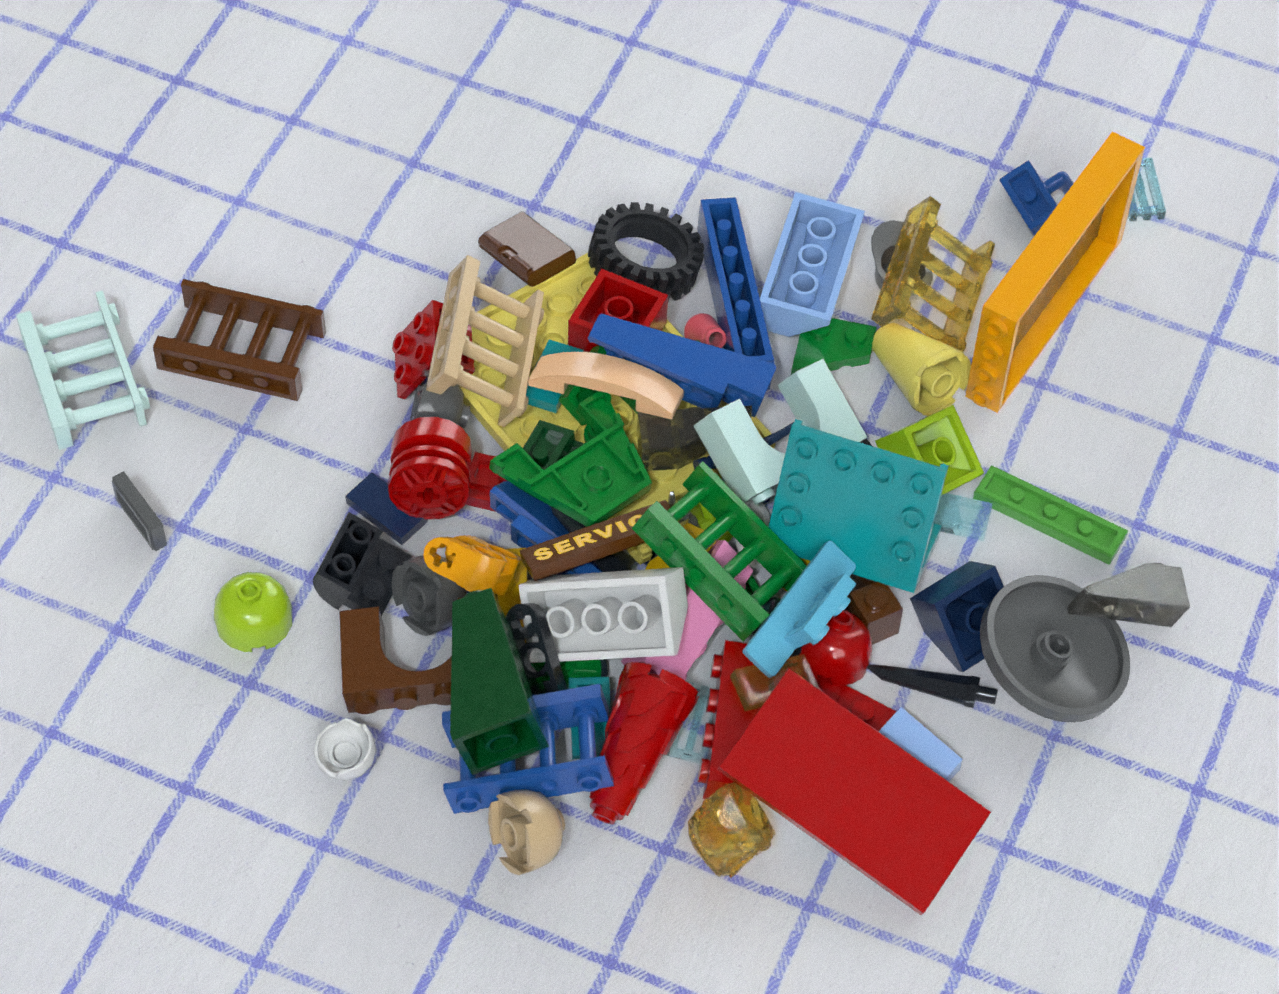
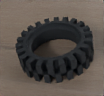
M631 202L629 209L624 203L617 205L616 210L612 207L607 209L605 215L602 214L596 223L588 249L590 268H595V276L598 275L602 268L667 294L668 302L670 296L676 301L681 299L682 293L687 295L695 284L704 258V245L699 243L701 237L698 232L691 233L693 226L689 222L680 225L682 217L677 213L672 218L667 217L669 209L661 207L660 213L653 212L654 204L646 203L644 210L640 209L639 202ZM626 237H639L651 240L669 250L676 259V265L664 269L641 266L622 255L617 249L615 242Z

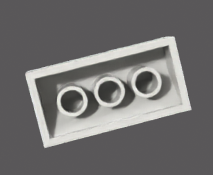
M683 567L552 575L537 581L531 579L519 585L521 604L535 603L545 612L559 661L675 656L678 654L688 609ZM530 615L525 616L523 619L524 627L532 623ZM537 636L526 639V643L539 641ZM535 648L530 654V663L545 662L543 652Z

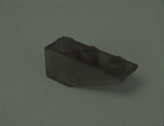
M752 405L744 406L751 418ZM722 407L678 409L672 420L638 412V451L646 471L680 469L694 460L709 454L694 425L711 412Z

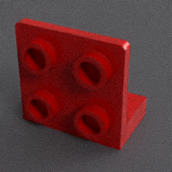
M432 300L394 338L392 350L395 353L396 368L394 381L397 386L398 398L405 400L426 379V377H421L424 369L430 370L443 307L441 302ZM468 325L466 335L469 336V341L473 342L472 328ZM462 354L460 365L463 366V371L473 374L475 372L474 360Z

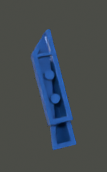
M600 314L597 317L588 336L590 343L598 344L606 350V355L637 363L671 380L684 390L682 400L709 412L716 411L721 400L730 404L740 399L749 416L755 418L776 371L774 363L605 314Z
M509 481L495 485L490 490V508L511 522V541L519 547L528 548L569 533L552 514L551 507L548 504L530 496ZM591 561L557 574L599 573L602 571Z

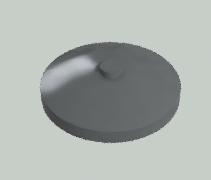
M1046 575L1026 576L1005 585L987 605L980 626L983 655L991 673L1000 686L1026 709L1055 721L1083 722L1104 713L1124 692L1130 675V655L1126 639L1120 626L1108 609L1083 588L1057 577Z

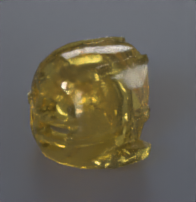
M735 782L721 786L703 800L701 806L688 821V836L692 846L711 871L718 877H734L754 856H758L762 851H767L771 846L772 838L776 835L767 814L757 798Z

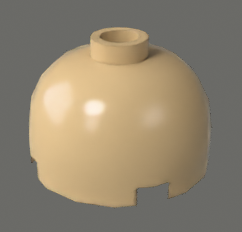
M527 789L513 790L497 795L496 797L499 800L491 802L489 806L488 824L493 845L501 843L508 856L499 857L501 863L511 873L516 875L532 872L550 863L558 854L563 840L565 820L561 811L542 793Z

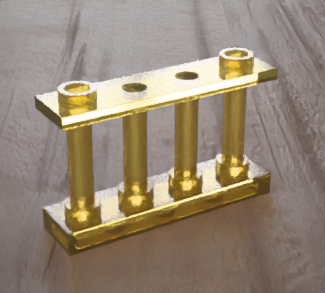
M929 196L907 212L871 320L883 327L894 319L899 320L902 318L926 336L964 352L967 345L965 339L986 273L992 266L993 261L991 257L995 243L989 240L975 250L966 246L938 225L936 218L941 203ZM930 237L965 262L961 274L929 252V246L927 245ZM921 264L956 289L952 302L920 279L918 272ZM912 291L947 316L943 329L911 307L909 299Z

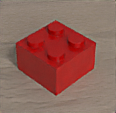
M601 268L568 320V345L582 349L584 352H590L593 347L598 346V344L593 342L590 343L588 336L600 314L662 331L667 323L668 295Z

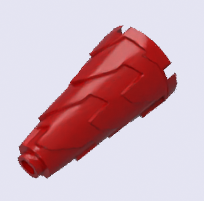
M629 662L624 665L619 676L615 700L604 730L605 741L600 756L605 755L614 780V786L590 792L589 798H591L590 808L593 809L592 816L607 824L614 825L616 820H622L625 815H629L642 788L645 789L662 756L668 754L683 723L695 708L699 698L697 696L698 691L679 676L664 669L661 670L659 675L649 673L652 667L650 664Z

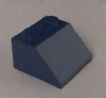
M969 561L910 598L924 633L959 672H965L985 659L980 640L981 620L989 602L1004 587L994 565Z

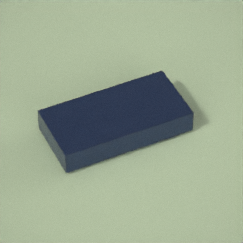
M372 472L345 496L346 504L400 545L407 542L428 522V519L412 517L397 509L389 498L388 484Z

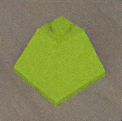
M954 405L875 440L877 447L939 467L941 463L949 465L941 495L984 474Z

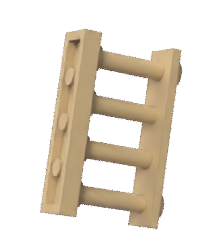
M467 255L449 273L426 391L442 394L450 386L459 385L500 404L501 408L497 425L505 427L515 417L522 416L528 405L529 399L526 396L537 329L544 316V309L541 308L544 292L536 290L522 303L481 283V279L477 277L480 261ZM476 296L517 316L515 330L475 312V307L472 306L473 297ZM468 325L511 345L510 359L508 360L469 341V336L466 335ZM462 354L505 374L504 390L463 371V366L460 365Z

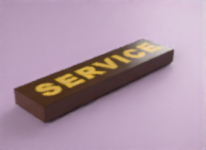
M666 500L659 502L666 510L671 507ZM651 505L520 550L522 562L532 579L537 581L643 544L645 542L631 528Z

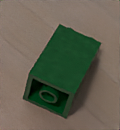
M492 588L483 591H472L463 598L453 601L450 735L472 775L549 747L510 625Z

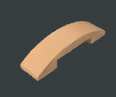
M560 352L542 356L528 379V386L564 394L568 385L571 384L635 399L637 412L671 420L684 396V390L649 368L618 357L590 352Z

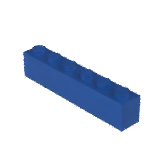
M736 197L701 199L697 231L701 237L700 243L704 245V262L717 321L726 334V343L723 348L774 363Z

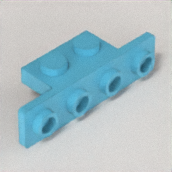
M832 541L824 543L745 646L743 654L768 678H771L778 673L795 649L809 642L812 645L817 644L828 633L830 627L827 623L831 617L839 615L851 601L847 596L856 585L850 578V575L856 569L855 563Z

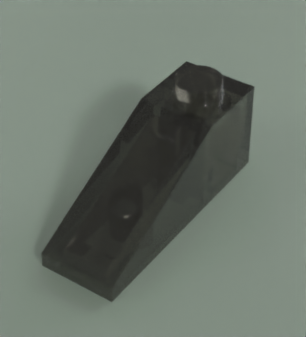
M1145 563L1084 587L1068 605L1067 611L1071 615L1172 627L1190 608V603L1181 567L1167 566L1162 563Z

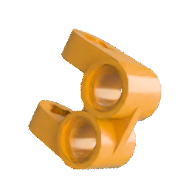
M471 535L455 536L454 538L448 536L433 538L427 543L423 553L424 562L429 569L456 582L457 585L465 590L472 592L492 588L494 594L500 596L506 595L521 560L516 554ZM446 547L445 556L448 561L440 564L441 556L436 553L437 549Z

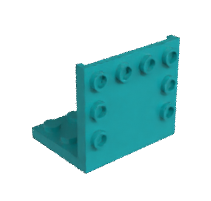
M795 419L790 430L769 528L799 558L811 561L824 543L832 541L855 563L856 569L852 574L914 593L941 532L942 525L935 524L934 520L949 465L942 463L940 467L804 426L802 425L803 421Z

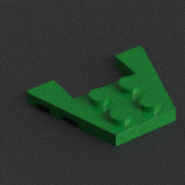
M597 391L580 402L577 413L598 433L596 437L545 470L518 443L491 459L489 466L493 473L586 527L609 519L648 493L652 485V481L634 443L630 444L623 429L624 422L620 414L615 412L611 404V395L601 391Z

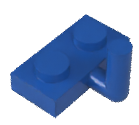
M1029 160L999 179L1034 236L1057 206L1051 194L1060 188L1065 195L1074 183L1064 171L1056 173L1043 182Z

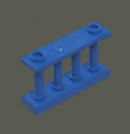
M595 684L533 695L549 747L539 750L540 767L516 771V759L499 765L500 774L476 778V774H471L459 753L460 781L443 784V791L453 814L462 812L472 813L479 809L489 808L491 802L499 800L496 797L497 795L513 790L527 789L542 793L548 798L583 791L593 792L600 788L614 786V780L605 755L596 757L594 723L605 722L609 718V707L601 685ZM450 710L442 712V726L451 747L456 748L450 735ZM578 726L580 760L556 764L555 730Z

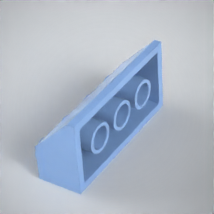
M795 192L760 296L767 331L791 337L830 325L865 211Z

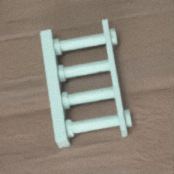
M103 290L95 292L99 311L43 326L40 323L35 325L31 311L16 314L22 340L59 450L74 446L70 431L76 430V425L134 409L139 426L147 425L144 410L150 408L149 400L144 386L140 388L136 386L115 325L120 324L116 306L114 303L107 304ZM104 325L108 335V339L52 354V351L44 353L42 347L48 345V340ZM114 353L118 367L62 382L61 379L54 381L52 376L53 373L58 372L57 368ZM124 381L128 392L126 396L73 411L71 408L63 409L61 403L67 401L68 396Z

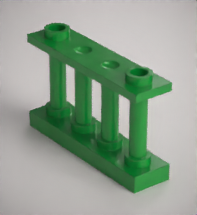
M702 461L682 484L689 491L668 510L656 501L645 511L631 529L670 568L683 567L685 583L744 642L769 616L762 606L782 587L788 591L806 568V565ZM701 503L716 520L694 539L678 521ZM728 531L744 548L722 567L706 550ZM756 559L772 576L750 595L734 578Z

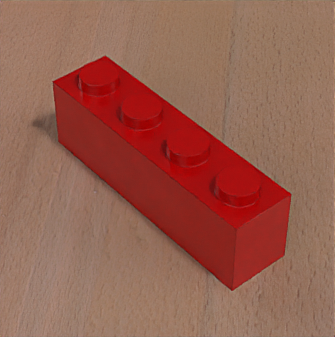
M725 640L721 655L714 654L712 659L710 677L717 678L716 689H709L706 712L713 713L712 723H705L702 747L708 748L707 759L701 758L697 782L704 783L702 799L751 807L754 796L717 769L766 701L769 678L743 654L746 643Z

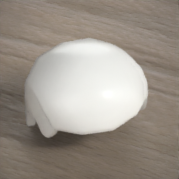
M344 718L337 723L326 726L316 737L313 753L318 767L323 773L331 778L347 781L361 777L372 766L376 747L374 737L365 724Z

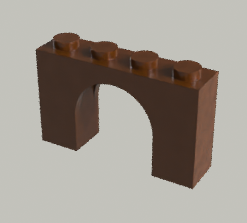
M379 607L339 611L342 694L348 713L371 714L383 709L397 708L409 710L419 705H451V657L443 664L425 671H409L397 667L386 657L385 630Z

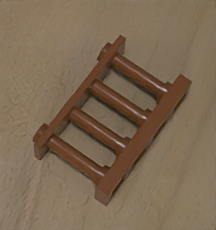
M183 279L181 289L184 305L188 310L175 338L157 336L153 345L157 369L298 401L302 392L300 368L295 367L308 335L324 338L326 330L323 310L309 305L301 306L217 287L202 281L195 282ZM203 311L223 316L210 346L189 343ZM238 319L258 324L245 354L224 351ZM273 327L293 331L282 360L278 363L260 359Z

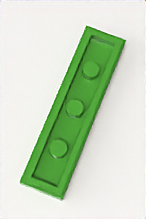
M992 465L974 491L973 500L1108 565L1112 563L1127 537L1128 530Z

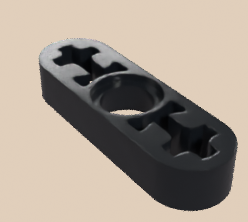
M535 603L514 605L509 609L506 619L510 625L532 695L567 690L545 612ZM530 615L532 623H529L527 627H522L520 620ZM535 636L538 637L539 641L525 643V639H531ZM535 648L541 650L545 656V665L540 671L535 670L529 660L530 654ZM550 677V680L537 683L536 678Z

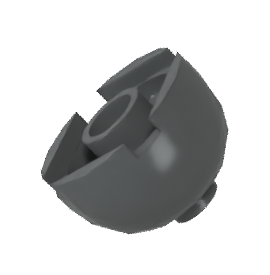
M424 369L421 377L428 378L430 370ZM427 382L426 385L417 386L410 421L419 417H439L451 420L460 427L466 428L470 406L464 405V393L459 385L450 386L442 394L426 391Z
M423 555L404 561L403 565L396 567L393 571V599L396 606L403 604L405 611L409 615L402 617L407 626L415 633L427 636L452 625L453 601L467 594L464 588L429 569L424 562ZM441 557L440 564L448 561L446 558Z

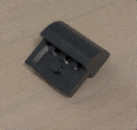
M350 512L346 515L313 578V586L319 596L337 610H339L342 604L352 610L379 607L382 616L393 595V571L396 567L403 565L404 561L411 559L412 556L381 539L382 530Z

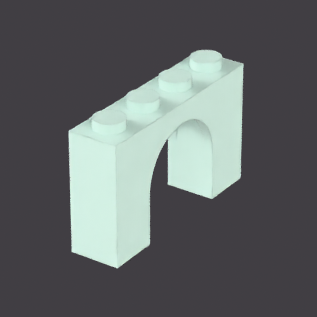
M824 359L796 371L777 385L795 418L803 421L802 425L857 442H862L868 438ZM740 399L711 412L694 425L724 482L744 503L753 500L754 504L758 505L775 495L773 488L778 486L785 454L775 450L764 441Z

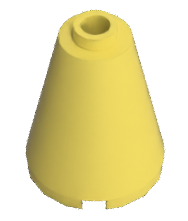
M897 323L884 325L875 332L872 349L914 410L929 416L951 406L956 401L952 396L960 387L963 391L966 388L971 361L961 350Z

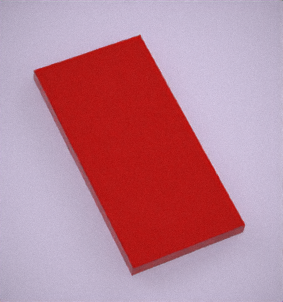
M789 668L717 769L920 915L925 913L991 814V811Z

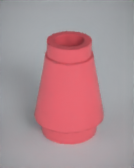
M696 314L685 325V338L694 341L699 340L701 343L722 348L726 343L725 332L709 314Z

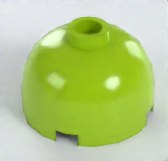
M245 572L234 576L221 587L215 597L213 618L219 637L229 647L242 652H253L252 648L263 646L267 650L275 647L285 639L291 629L293 620L292 604L284 586L275 578L260 572Z

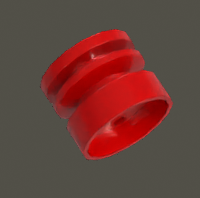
M419 417L404 423L396 430L391 445L388 492L390 500L397 509L409 516L426 520L442 519L454 515L465 506L469 497V470L472 454L471 440L465 430L451 420L439 417Z

